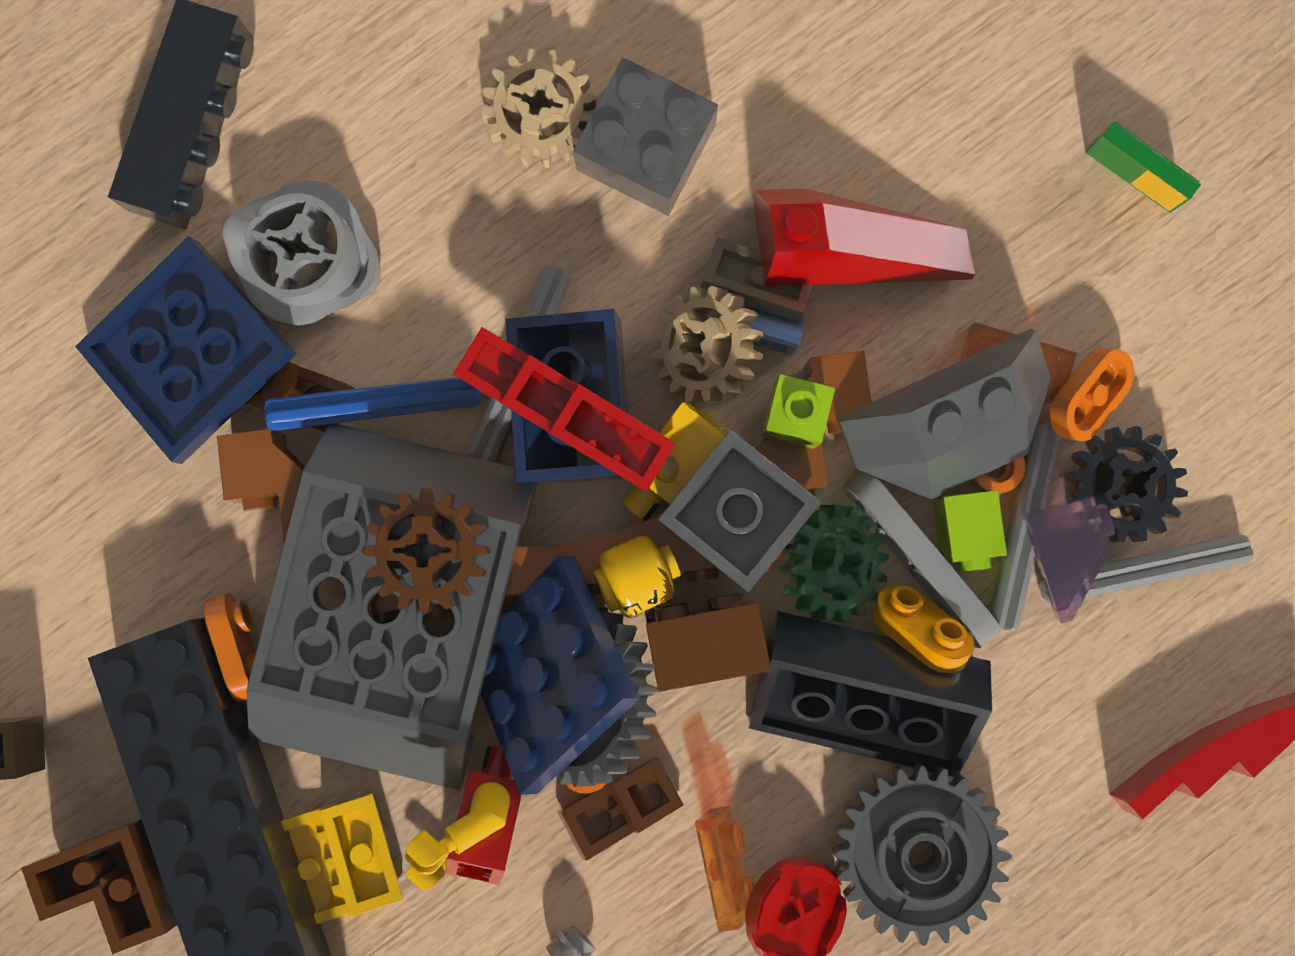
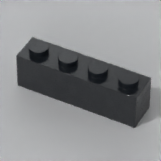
M188 0L175 1L108 194L109 199L128 212L186 230L190 218L196 216L203 202V188L201 186L208 167H212L219 156V134L224 119L232 115L236 106L237 91L235 87L240 72L249 66L253 56V36L237 15Z

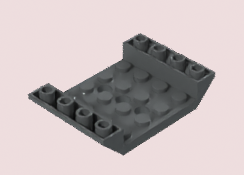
M335 423L329 424L302 473L246 692L249 739L461 790L474 735L470 734L521 528L522 525H527L537 483H516L515 467ZM430 488L433 491L436 503L439 502L445 492L455 494L453 509L457 510L466 504L471 505L474 511L467 520L470 525L485 524L487 529L476 537L477 545L490 547V553L477 556L475 563L487 572L485 577L470 575L467 581L474 590L471 596L466 597L457 591L453 592L455 607L450 609L455 616V625L446 636H437L429 631L425 622L426 613H421L417 599H414L408 609H400L398 617L390 623L379 621L372 612L373 598L379 592L385 580L382 576L367 577L365 573L369 568L377 564L375 556L362 554L363 547L376 545L377 537L371 535L366 530L368 524H384L386 520L378 509L382 504L396 510L401 508L398 500V494L401 492L409 493L415 502H419L421 489ZM439 514L441 529L452 540H462L461 534L453 522ZM414 515L401 523L395 531L392 540H400L412 528V517ZM426 535L424 544L415 545V548H404L403 552L415 553V556L424 557L426 567H428L430 557L438 556L439 553H450L451 548H442L439 545L429 543L428 535ZM392 561L397 574L405 582L414 586L412 584V573L400 561ZM452 561L441 572L439 587L449 582L456 575L462 561ZM329 577L339 579L346 590V598L343 604L334 610L324 607L318 598L320 584ZM396 591L394 594L399 598L400 593ZM438 598L434 599V604L440 603Z

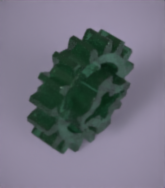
M840 504L820 505L819 510H815L795 534L794 542L788 543L783 549V552L789 554L790 558L788 563L779 566V572L791 575V581L785 586L784 592L785 594L800 595L796 601L795 608L798 611L811 612V619L847 623L850 621V615L864 616L867 614L864 601H877L878 593L874 589L875 583L887 582L888 577L879 571V564L888 561L889 554L879 553L877 548L885 537L883 533H870L874 520L871 516H859L858 507L841 506ZM824 593L832 594L833 598H829Z

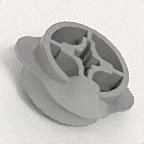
M299 181L288 184L272 194L258 198L246 206L229 213L223 221L222 237L227 254L243 284L248 299L256 309L274 321L287 325L314 323L328 314L346 308L373 293L379 284L381 270L375 246L366 233L354 205L344 194L330 185L316 181ZM329 221L333 222L337 233L336 254L330 252L326 247L329 237L326 228ZM312 250V251H314L317 255L312 254V253H309V251ZM288 251L296 253V255L293 256ZM271 252L278 259L275 272L279 276L276 284L273 283L269 270ZM319 276H322L319 280H317L316 282L313 283V281H314L316 278H318Z

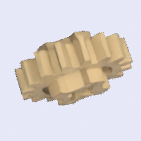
M528 49L527 62L522 64L513 55L509 56L510 71L504 73L494 68L491 73L497 88L484 87L482 92L485 101L491 105L481 109V113L485 123L493 124L487 130L492 143L504 140L501 149L503 155L507 158L514 155L517 150L520 151L522 164L526 167L530 165L534 156L541 157L545 168L551 166V155L556 153L566 162L569 161L571 158L568 146L572 143L574 145L577 144L583 133L581 129H585L592 116L588 111L596 108L595 94L586 93L590 88L588 75L584 74L575 77L577 71L576 62L572 58L562 66L558 65L556 51L554 50L549 51L545 61L538 60L534 49ZM558 83L568 90L574 100V104L569 102V98L558 94ZM540 102L547 103L548 108H541L539 115L531 114V110L538 109ZM505 113L510 114L511 119L521 122L520 135L508 125ZM557 131H561L559 134L551 138L545 139L550 135L556 133Z
M694 286L690 288V298L680 295L673 297L676 308L674 313L661 311L660 317L666 323L664 331H653L652 337L662 341L661 349L654 351L651 355L652 359L663 360L664 366L657 373L659 379L672 381L669 388L671 394L685 396V401L720 404L723 403L724 395L738 396L741 394L740 386L737 382L739 379L753 381L755 375L748 368L750 360H762L763 354L753 350V342L760 340L764 335L763 331L750 328V324L754 322L758 315L754 310L742 308L745 298L728 293V290L715 286H709L708 289ZM716 310L722 316L720 318L707 317L705 312ZM697 371L699 374L707 375L708 379L701 381L692 374Z

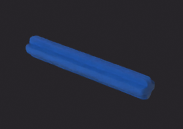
M453 377L272 398L265 401L264 411L268 428L276 431L475 407L481 403V391L462 379Z

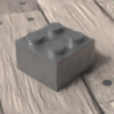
M622 57L573 150L576 170L669 216L716 126L718 104Z
M730 430L658 520L749 593L820 505L821 501Z

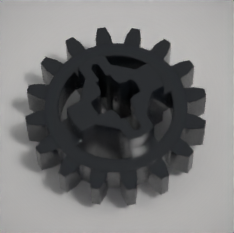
M1134 426L1128 428L1124 435L1119 427H1114L1104 431V440L1095 435L1092 439L1085 441L1090 453L1078 451L1072 454L1071 459L1080 467L1078 471L1064 474V479L1076 483V491L1065 495L1066 501L1080 502L1081 508L1073 516L1076 521L1089 518L1093 520L1089 531L1090 534L1093 536L1103 535L1109 529L1110 542H1124L1127 535L1132 542L1147 541V530L1152 534H1161L1167 531L1162 517L1169 519L1179 518L1181 512L1172 503L1175 498L1187 497L1188 491L1181 487H1176V479L1186 475L1187 471L1186 468H1172L1170 461L1178 454L1175 448L1165 451L1158 449L1162 439L1160 434L1149 435L1142 440L1141 427ZM1117 450L1135 452L1142 456L1143 459L1140 461L1129 460L1125 453L1119 454ZM1094 473H1096V475H1097V477H1096V483H1095V490L1093 489V477H1094ZM1137 474L1126 487L1128 494L1113 496L1120 491L1119 487L1125 483L1123 476ZM1121 508L1126 516H1132L1134 520H1121L1107 512L1111 509Z

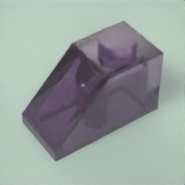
M1088 495L1022 514L1054 616L1060 623L1073 620L1111 551L1107 537L1115 535L1113 522L1105 503L1096 505L1094 497Z

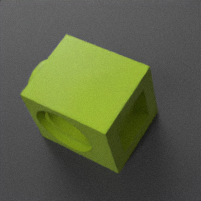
M779 374L773 384L761 436L815 449L823 441L835 388Z
M998 490L948 496L933 500L940 553L948 562H958L959 572L992 568L991 557L1007 556Z

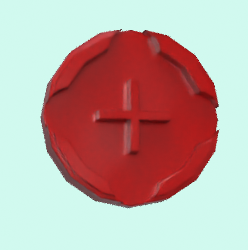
M799 856L778 861L763 873L750 893L745 912L746 934L754 951L760 956H826L830 953L842 934L847 915L846 898L841 896V888L839 886L842 883L837 879L836 874L824 864L812 858Z

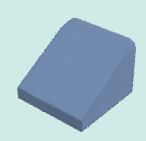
M752 309L756 311L758 316L750 324V328L763 331L764 335L763 338L753 342V344L788 355L794 354L802 338L803 318L801 323H796Z

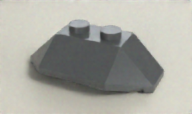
M1032 328L837 418V423L854 467L926 498L933 499L1027 455L1051 381L1037 332Z

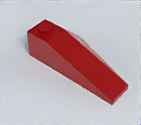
M809 189L754 190L753 202L765 286L972 280L975 276L967 231L964 228Z

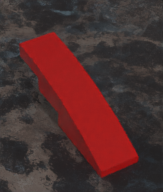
M481 327L453 375L645 492L648 491L676 445L675 442L533 356L526 354L484 327Z
M1295 692L1247 707L1199 729L1150 760L1109 795L1124 811L1143 820L1175 789L1199 799L1229 770L1255 778L1295 741Z

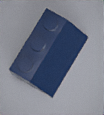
M614 309L505 319L508 343L533 356L628 414L622 324ZM511 410L516 483L587 482L624 479Z

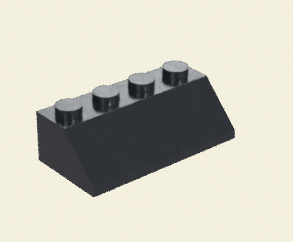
M778 611L766 645L771 671L760 673L748 728L913 768L915 763H921L925 766L926 771L934 772L939 765L948 770V776L956 777L964 767L992 713L991 661L970 656L966 666L961 671L941 673L927 667L890 637Z

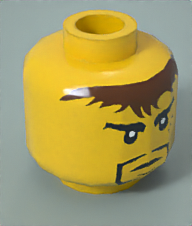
M644 535L637 536L605 550L600 556V568L593 571L609 611L612 613L619 609L622 615L630 619L669 603L674 597L672 579L681 576L678 564L669 546L666 545L658 549L654 541Z

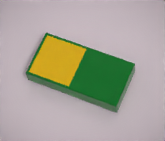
M1112 122L1086 151L1089 156L1169 213L1189 201L1201 186L1199 180L1117 122Z

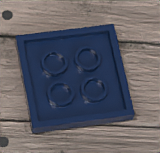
M189 236L75 346L171 462L183 464L296 355V352L262 313L254 307L248 297L200 242Z
M558 555L499 617L480 694L520 795L538 794L640 700L575 557Z

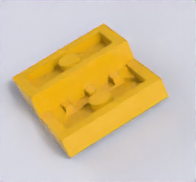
M373 793L339 801L284 818L281 821L284 831L288 830L300 863L298 871L300 877L306 880L316 909L314 917L317 924L347 914L349 917L403 900Z

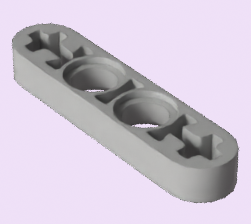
M862 471L844 486V491L853 505L938 607L960 622L971 633L975 647L980 649L1001 631L998 622L875 476Z

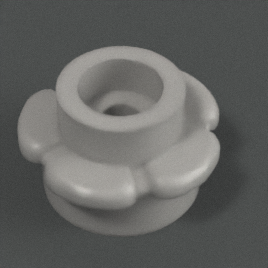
M574 926L567 933L562 929H555L554 934L556 937L546 947L551 956H591L596 951L594 945Z

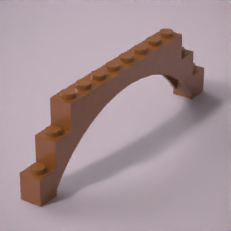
M864 350L810 357L804 365L806 381L835 388L826 426L828 434H840L841 431L836 419L872 402ZM264 429L217 436L224 501L242 503L243 511H259L276 508L275 499L279 498L283 541L285 543L305 465L287 449L285 434L278 431ZM765 437L755 447L758 452L815 497L816 490L829 487L823 442L815 449ZM660 514L652 519L611 534L558 545L517 547L505 596L522 594L558 555L575 557L591 594H601L593 571L600 568L599 560L601 554L605 550L641 535L652 539L658 549L666 545L669 546L676 559L680 573L685 572L686 582L718 579V571L713 563L658 519L662 515ZM783 551L775 560L784 559ZM771 565L766 572L772 571ZM377 593L373 598L372 612L379 621L388 623L397 618V610H400V608H397L398 597L394 593L386 597H381ZM440 603L434 604L431 613H426V617L451 614V609L445 610Z

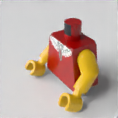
M487 747L481 772L469 771L457 821L444 828L445 837L438 842L426 830H423L407 845L405 860L412 866L406 871V877L417 888L421 890L431 889L445 874L494 885L500 884L505 872L522 796L519 794L501 747Z

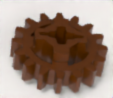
M430 488L421 489L419 502H415L409 493L401 492L398 494L401 508L396 510L382 504L378 509L386 520L384 524H368L366 530L371 535L376 536L377 540L376 545L363 547L362 554L375 556L377 564L369 568L365 573L367 577L382 576L385 582L378 592L381 597L389 596L396 591L400 593L397 608L402 610L408 609L414 599L419 601L421 613H431L434 599L438 598L445 610L455 607L453 592L457 591L466 597L471 596L474 590L467 581L470 575L485 577L487 572L480 565L475 564L477 556L490 553V547L477 545L476 537L487 530L485 524L470 525L467 520L474 511L471 505L466 504L457 510L453 509L455 494L445 492L439 502L436 503L433 491ZM439 514L453 522L459 530L462 540H452L441 529ZM414 515L412 517V528L400 540H392L395 531L401 523ZM426 535H428L429 543L439 545L442 548H451L450 553H439L438 556L430 557L428 567H426L424 557L415 556V553L403 552L404 548H415V545L424 544ZM392 561H400L412 573V584L414 586L405 582L397 574ZM452 561H462L456 575L449 582L439 587L441 572Z

